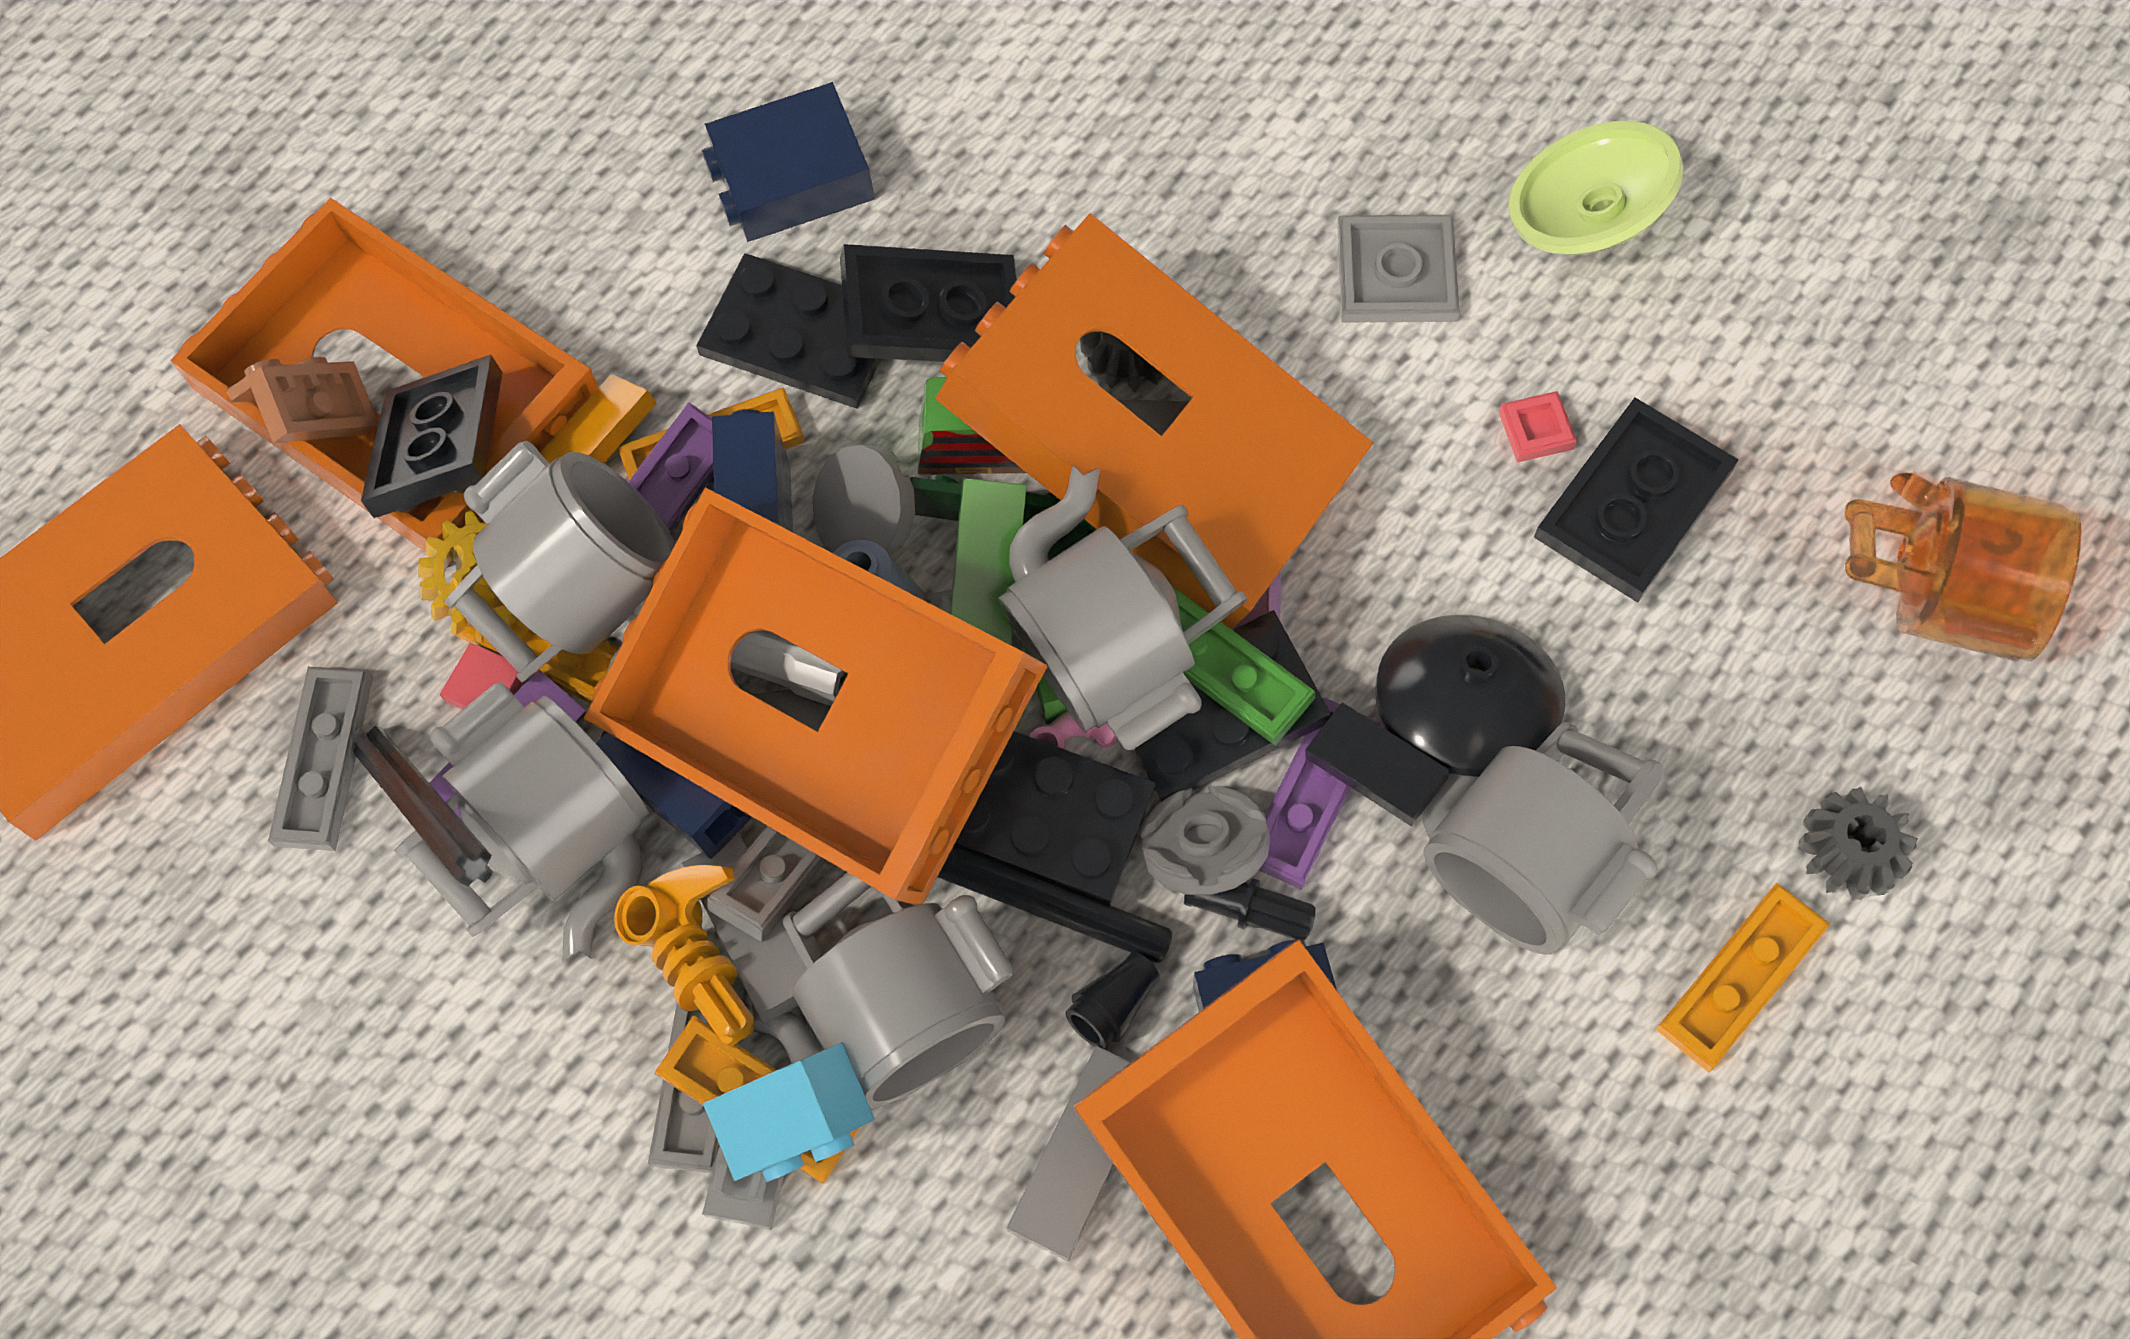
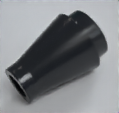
M1138 952L1130 953L1124 961L1071 996L1073 1004L1065 1012L1068 1022L1086 1042L1094 1047L1098 1046L1104 1049L1111 1041L1120 1042L1150 990L1160 980L1157 968Z

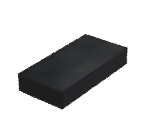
M1343 702L1305 749V758L1411 827L1446 782L1449 774V769Z

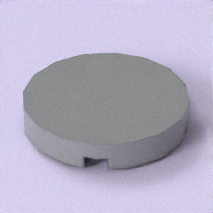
M877 445L844 446L832 454L825 462L817 476L812 499L814 523L822 544L829 552L834 553L841 545L853 540L875 542L883 547L889 555L892 554L895 548L903 547L910 535L915 516L914 489L909 475H902L899 466L896 464L901 462L893 452Z
M1208 786L1209 793L1201 792L1193 795L1192 788L1176 792L1158 803L1143 821L1141 831V849L1148 872L1162 886L1187 895H1213L1234 889L1256 875L1268 858L1270 833L1261 806L1246 793L1225 786Z

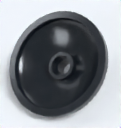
M1447 615L1431 618L1401 633L1384 653L1375 682L1376 705L1386 729L1449 769V773L1463 776L1479 777L1496 755L1505 747L1519 746L1536 751L1562 723L1566 705L1561 675L1550 656L1539 644L1525 633L1508 624L1474 615ZM1471 668H1477L1483 672L1474 671Z

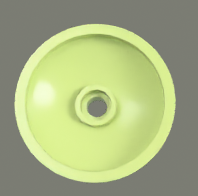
M1606 122L1570 133L1537 154L1517 177L1510 193L1508 205L1512 223L1519 236L1525 242L1546 252L1581 255L1603 251L1620 245L1651 226L1674 200L1683 178V162L1679 149L1672 137L1665 131L1643 122Z

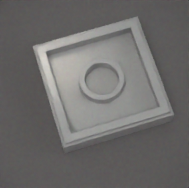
M1453 215L1338 216L1341 323L1458 322L1460 310Z

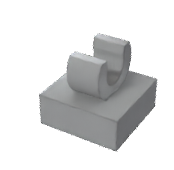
M719 1147L702 1214L708 1218L771 1230L784 1175L766 1182L760 1170L734 1181L722 1149Z

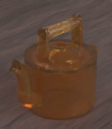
M1915 471L1912 473H1899L1893 476L1890 480V486L1911 505L1923 510V512L1863 499H1854L1846 504L1844 516L1849 522L1850 556L1845 561V572L1854 580L1900 592L1896 610L1897 627L1900 633L2011 661H2032L2045 649L2065 610L2078 566L2081 547V521L2076 511L2067 509L2060 503L1952 477L1943 478L1936 486ZM1876 529L1904 535L1898 550L1896 563L1876 558Z

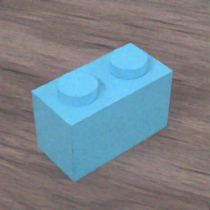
M843 1042L703 1103L734 1181L760 1170L766 1182L774 1180L804 1166L805 1164L800 1154L811 1150L815 1162L828 1158L854 1145L849 1132L875 1120Z

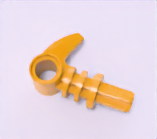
M713 865L688 866L665 873L646 886L629 888L622 894L615 908L614 922L619 937L630 945L653 947L652 961L659 970L663 971V977L667 983L674 987L673 997L678 1005L685 1011L700 1010L722 1043L731 1046L738 1043L741 1039L748 1038L754 1031V1021L752 1014L732 988L737 977V970L730 959L720 955L715 944L712 941H708V935L702 927L703 914L698 901L734 880V868Z

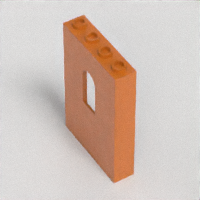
M331 197L316 213L311 214L305 219L301 228L276 253L270 255L264 261L260 270L237 293L226 299L221 309L196 334L189 337L182 345L181 350L170 360L192 389L366 511L368 510L362 504L361 497L377 428L361 436L273 443L257 402H231L227 390L246 377L244 371L247 367L268 359H279L281 365L297 364L312 358L315 346L324 336L343 329L360 333L423 376L422 378L491 354L503 373L486 474L519 442L528 441L532 443L540 453L599 388L589 367ZM374 411L379 422L380 414ZM451 492L422 502L412 510L405 512L395 511L378 517L380 521L425 552L428 537L443 540L442 523L446 520L452 522L458 528H462L465 526L466 512L472 511L477 517L478 522L484 523V520L465 502L464 492ZM453 559L450 561V563L448 564L447 568H448V567L451 565V563L454 561Z
M1089 213L1074 231L1067 225L1060 229L1043 252L1049 260L1041 269L1031 263L1023 271L1009 291L1015 296V299L1007 308L999 302L992 306L975 329V332L981 336L971 348L964 342H961L954 349L939 370L947 379L935 399L1060 500L1064 498L1068 489L1072 466L1077 468L1083 475L1100 469L1095 501L1084 519L1096 529L1102 526L1108 527L1119 539L1124 538L1177 506L1184 505L1189 512L1186 518L1237 592L1243 591L1248 598L1243 605L1221 620L1223 624L1232 629L1251 612L1374 442L1094 215ZM1091 332H1106L1114 335L1192 397L1162 436L1081 370L1076 359V345L1081 337ZM1165 531L1130 550L1158 568L1173 587L1208 613L1217 608Z
M181 424L0 557V812L9 823L35 841L338 604L325 587L334 578L311 551L300 558L290 547L299 539L275 512L265 519L256 509L264 500L241 474L230 480L222 471L230 463L207 436L196 442ZM168 540L180 541L188 545L194 554V567L189 578L107 643H104L73 607L74 604L151 546Z
M705 487L698 502L687 512L683 522V530L668 559L659 566V572L654 575L653 587L638 616L627 626L623 635V644L608 673L597 683L592 696L593 701L584 719L892 899L914 905L923 904L1048 665ZM755 631H770L848 673L818 731L744 691L736 684L731 673V658L735 647L742 638Z
M1300 940L1289 944L1072 1106L1238 1339H1493L1509 1326L1516 1332L1533 1323L1548 1307L1543 1299L1557 1289ZM1324 1162L1392 1255L1394 1262L1393 1281L1388 1291L1374 1302L1353 1304L1340 1298L1271 1205L1274 1200Z

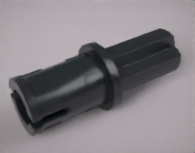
M1252 879L1250 884L1244 882L1234 889L1213 895L1185 894L1184 905L1194 906L1237 920L1238 928L1246 929L1248 924L1293 939L1306 940L1310 935L1316 917V907L1313 904L1261 888L1260 880Z

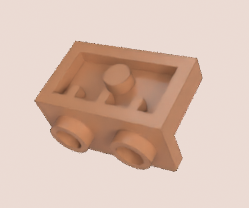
M314 357L297 364L281 365L279 359L263 360L247 367L244 371L246 377L227 390L231 402H257L273 443L361 436L377 428L379 423L354 361L328 363L325 357Z

